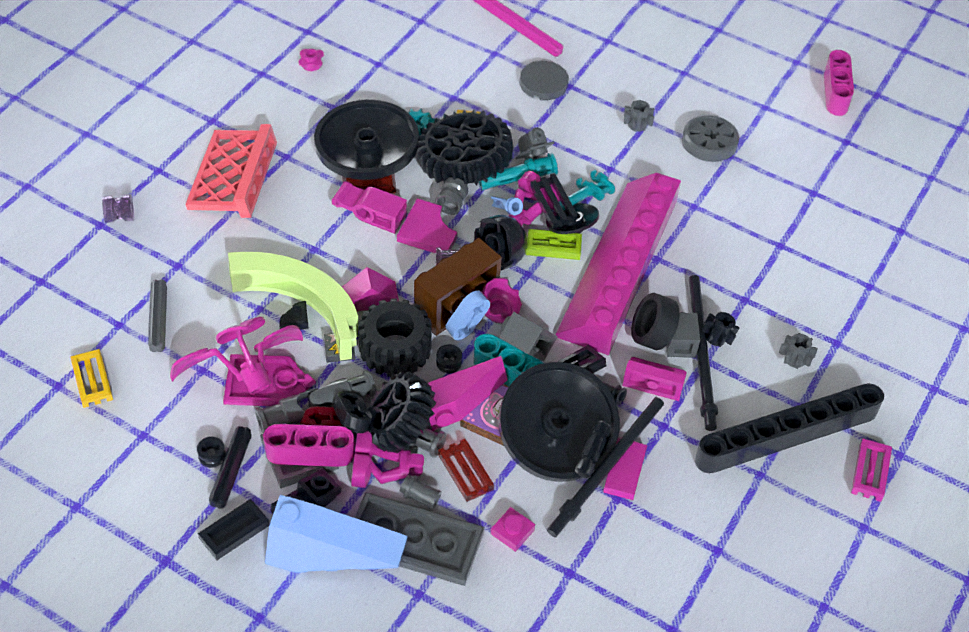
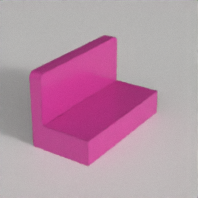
M631 357L626 366L622 386L679 401L687 372L637 357Z

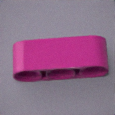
M833 50L830 52L824 71L826 109L829 113L836 116H842L848 112L854 94L851 56L843 50Z
M275 424L269 426L263 434L266 458L273 464L342 467L350 464L354 459V437L351 430L346 427Z

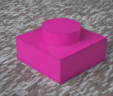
M510 507L492 526L491 535L516 552L535 531V524Z

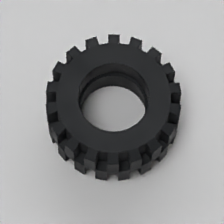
M397 298L391 299L390 302L382 300L379 301L378 306L371 305L369 312H364L362 320L359 321V350L362 360L366 361V366L369 369L375 368L376 373L380 375L387 373V377L394 376V374H399L400 372L405 374L406 372H411L413 374L417 372L418 366L423 367L426 364V359H429L432 347V323L430 318H428L427 312L420 310L418 304L414 303L411 305L409 300L405 299L402 302L397 301ZM391 335H400L406 338L401 340H389L385 337Z

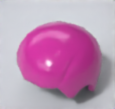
M493 278L486 283L482 293L490 302V307L485 314L488 319L495 323L503 324L504 320L508 316L511 317L513 312L519 314L522 306L519 290L512 289L508 285V279Z

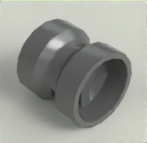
M453 177L447 178L441 187V192H439L435 204L441 205L442 212L445 214H457L468 194L469 188L467 184H464V181L456 178V180H453Z

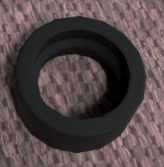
M655 292L645 296L636 308L632 319L631 336L634 342L656 351L667 346L675 335L679 323L680 310L677 302Z

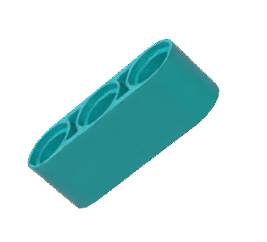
M482 334L474 342V365L501 356L508 379L503 384L508 387L521 373L543 363L492 334Z

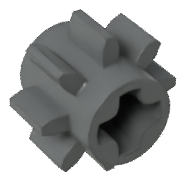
M633 101L631 107L625 106L623 123L628 124L629 128L633 131H645L647 125L653 126L654 108H650L646 101Z
M801 333L795 334L792 337L786 335L785 341L781 344L779 354L785 355L783 363H787L796 369L804 365L809 367L818 350L816 347H811L813 339Z

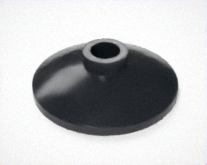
M577 203L573 205L578 214L576 221L552 229L548 219H546V225L550 231L558 234L581 233L598 221L599 211L593 205ZM556 210L553 211L556 220H560Z

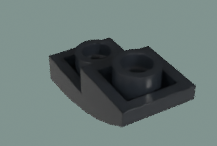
M322 468L298 481L297 490L286 496L325 508L341 493L342 488ZM278 500L271 504L272 514H274Z

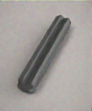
M163 279L151 282L148 345L151 352H162L165 349L167 286L166 281Z

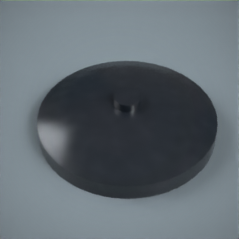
M356 100L337 106L323 116L315 129V150L323 165L338 175L358 180L378 179L402 170L413 160L417 153L419 132L415 120L403 108L381 100Z
M566 362L542 363L521 373L507 389L499 410L500 436L509 455L528 473L553 482H569L583 478L575 473V468L581 459L580 456L586 442L592 434L591 431L594 424L598 420L608 423L611 426L609 436L606 437V443L598 461L594 464V471L616 445L620 429L618 408L607 386L590 371Z

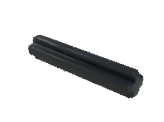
M238 426L235 428L209 496V504L212 507L223 509L227 504L252 437L251 430L248 427Z

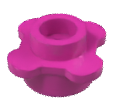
M302 49L300 51L301 59L298 60V64L303 69L316 71L323 65L321 58L324 57V52L322 50Z

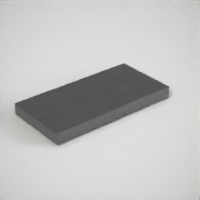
M365 492L355 515L356 519L408 537L399 567L462 586L466 585L484 535L485 527Z

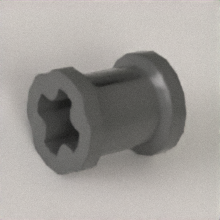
M425 427L423 430L424 435H420L417 438L416 444L410 443V447L417 446L430 452V456L436 458L445 444L447 434L443 431L438 433ZM423 437H425V438H427V439H430L431 442H429V441L423 439Z

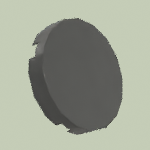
M535 61L526 65L521 70L519 84L522 91L532 98L537 96L540 97V100H552L566 92L569 76L567 71L559 64L551 61Z

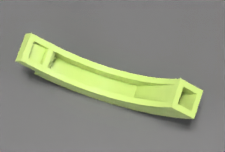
M263 252L228 253L229 273L233 292L267 291L306 301V304L315 309L331 327L340 360L352 359V347L357 345L358 314L349 295L333 278L310 264L287 256Z

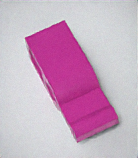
M344 182L332 198V205L353 211V214L359 220L395 234L406 217L407 200L374 187H367L363 190L349 182Z

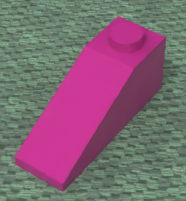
M501 356L428 382L432 386L431 390L435 392L433 399L436 401V405L432 408L435 414L429 419L433 431L461 421L508 380Z

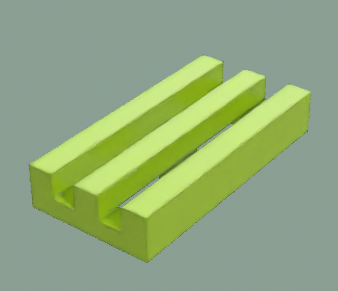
M528 229L526 255L580 260L582 234H558L548 230Z

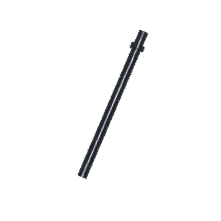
M692 275L689 277L692 313H697L700 334V343L697 351L702 396L700 414L704 417L705 429L707 431H714L717 429L716 416L718 415V406L714 404L706 333L701 331L705 320L700 278L697 275Z

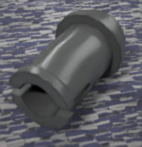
M407 475L400 487V492L404 494V498L411 497L431 509H434L442 491L419 481L416 475L413 477Z

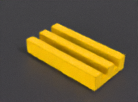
M100 349L70 356L83 408L89 407L90 402H95V405L101 404V400L105 398L107 402L112 401L113 397ZM95 357L104 388L103 391L99 392L90 359ZM80 361L85 363L92 394L86 395L78 364Z

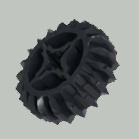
M400 372L397 376L392 375L389 382H383L382 388L379 391L376 390L375 397L369 400L371 404L368 409L372 414V419L368 431L372 434V443L384 452L398 454L401 450L407 451L410 443L416 444L417 438L420 435H424L423 430L426 426L430 425L428 421L435 414L432 411V408L436 405V401L433 399L435 392L431 390L432 386L416 374Z

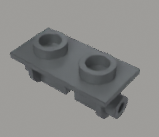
M538 127L533 128L519 138L518 146L521 154L516 156L515 159H537L540 155L547 153V148L555 144V142L548 143L544 131Z

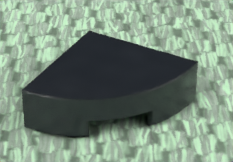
M306 301L293 304L291 309L282 314L279 322L280 329L289 325L298 326L300 330L309 329Z

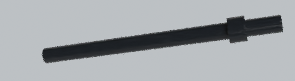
M655 397L573 498L571 500L567 499L560 507V514L547 528V532L552 537L556 538L569 521H574L581 513L582 505L664 406V402L660 398Z

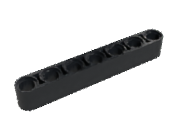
M862 384L707 434L700 440L695 456L696 467L704 473H716L870 422L878 414L884 400V392L875 384Z

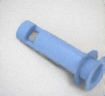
M491 196V199H493L492 207L504 209L510 215H518L522 212L523 203L519 198L511 197L504 199Z

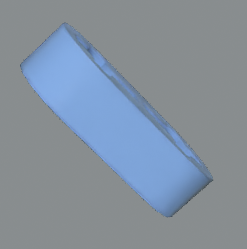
M478 290L468 294L448 320L446 329L454 340H462L469 336L488 311L490 302L481 291Z

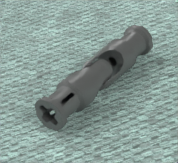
M365 370L362 375L348 380L342 378L330 382L321 389L315 388L279 400V403L264 409L260 407L255 408V415L259 427L264 434V431L271 425L300 422L306 410L300 408L298 403L305 398H308L309 408L333 407L337 394L341 391L353 392L362 397L368 394L371 396L376 395L375 391L377 389L372 374L369 370Z

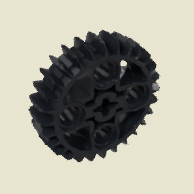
M475 109L472 112L463 110V113H456L454 111L453 115L450 116L444 114L443 119L436 117L435 124L429 122L427 128L422 129V135L419 136V142L417 143L420 166L430 179L434 178L436 183H440L441 181L445 182L449 177H453V180L459 178L464 181V184L474 183L476 186L479 181L487 183L489 177L495 179L497 172L502 174L504 167H508L510 160H512L514 149L512 134L507 127V123L502 122L500 117L495 118L493 113L486 116L484 110L481 113H476Z

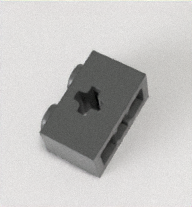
M513 312L511 317L508 316L501 326L502 333L499 336L504 341L543 362L558 337Z

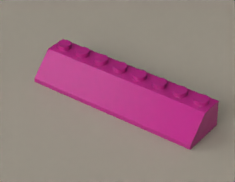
M653 173L627 183L556 332L557 338L582 347L589 345L597 352L606 355L610 354L676 205L681 180L660 173Z

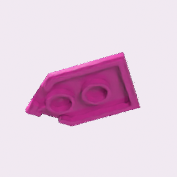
M230 354L229 362L240 372V365L246 362L243 354ZM250 355L252 359L256 358L259 363L258 355ZM264 355L265 364L268 368L266 373L272 385L261 392L250 395L244 381L239 383L237 377L228 369L223 404L273 406L278 404L281 399L305 392L315 385L316 381L309 374H305L291 357Z

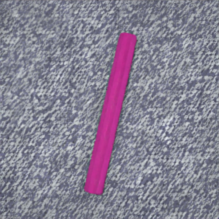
M473 0L554 57H558L563 53L564 46L498 0Z

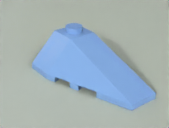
M280 495L269 526L265 564L295 573L324 570L328 572L344 569L398 568L408 537L312 503Z

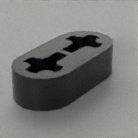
M339 392L333 408L342 426L355 433H366L372 419V414L362 397L353 392Z

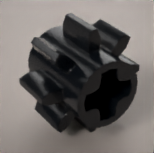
M719 312L716 316L711 313L708 315L701 331L706 333L707 341L710 344L721 347L725 342L732 345L740 328L735 325L736 321L732 315L726 312Z

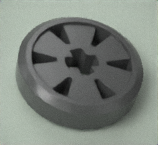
M702 115L691 119L685 125L682 143L692 156L703 161L718 162L730 158L736 152L739 143V133L736 127L724 118Z

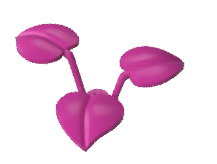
M262 316L248 319L239 325H234L221 331L216 336V341L219 344H225L237 338L246 362L240 365V372L217 348L209 350L208 348H203L178 359L171 367L170 378L173 382L177 376L188 368L212 356H216L237 377L239 383L244 381L250 395L256 394L272 385L266 373L268 368L265 364L263 351L288 341H303L302 332L298 326L289 325L266 336L263 341L254 346L255 352H258V363L256 358H251L243 335L259 329L265 324V319Z

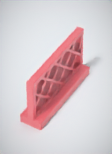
M261 124L259 131L214 130L186 201L187 210L238 211L241 218H251L277 145L271 124ZM220 139L231 140L221 147L218 145ZM247 140H255L246 147L242 145ZM235 147L240 149L230 156L226 153ZM221 155L224 157L223 160L214 165L211 163L212 160ZM244 156L248 157V160L240 165L235 163ZM228 165L233 167V169L224 174L219 172ZM213 174L217 176V178L207 184L204 182L207 177ZM238 174L241 176V179L233 184L228 182V180ZM221 184L226 186V188L217 193L212 191V189ZM205 193L210 195V197L203 201H196L198 197ZM231 193L234 194L233 201H221V199Z

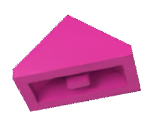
M368 267L342 286L352 300L357 312L369 310V307L373 304L378 306L379 301L382 300L390 302L391 299L397 298V301H399L396 282Z

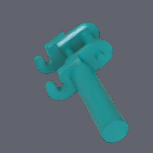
M594 169L591 171L590 177L596 184L587 180L582 183V178H578L576 186L579 190L569 195L568 198L572 205L588 196H593L601 201L605 198L606 193H615V186L608 180L609 177L602 172H599L596 176L597 171ZM559 201V203H560L562 209L565 210V208H564L562 202Z

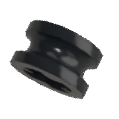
M446 344L437 350L436 365L440 371L450 374L457 372L461 368L462 351L459 347Z
M214 436L206 437L198 443L197 454L200 464L208 468H215L222 464L226 452L221 439ZM214 449L215 454L209 456L207 450Z

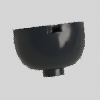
M495 215L482 219L480 227L475 228L474 240L480 238L502 257L501 270L513 267L524 257L527 250V237L522 225L515 218L506 215Z

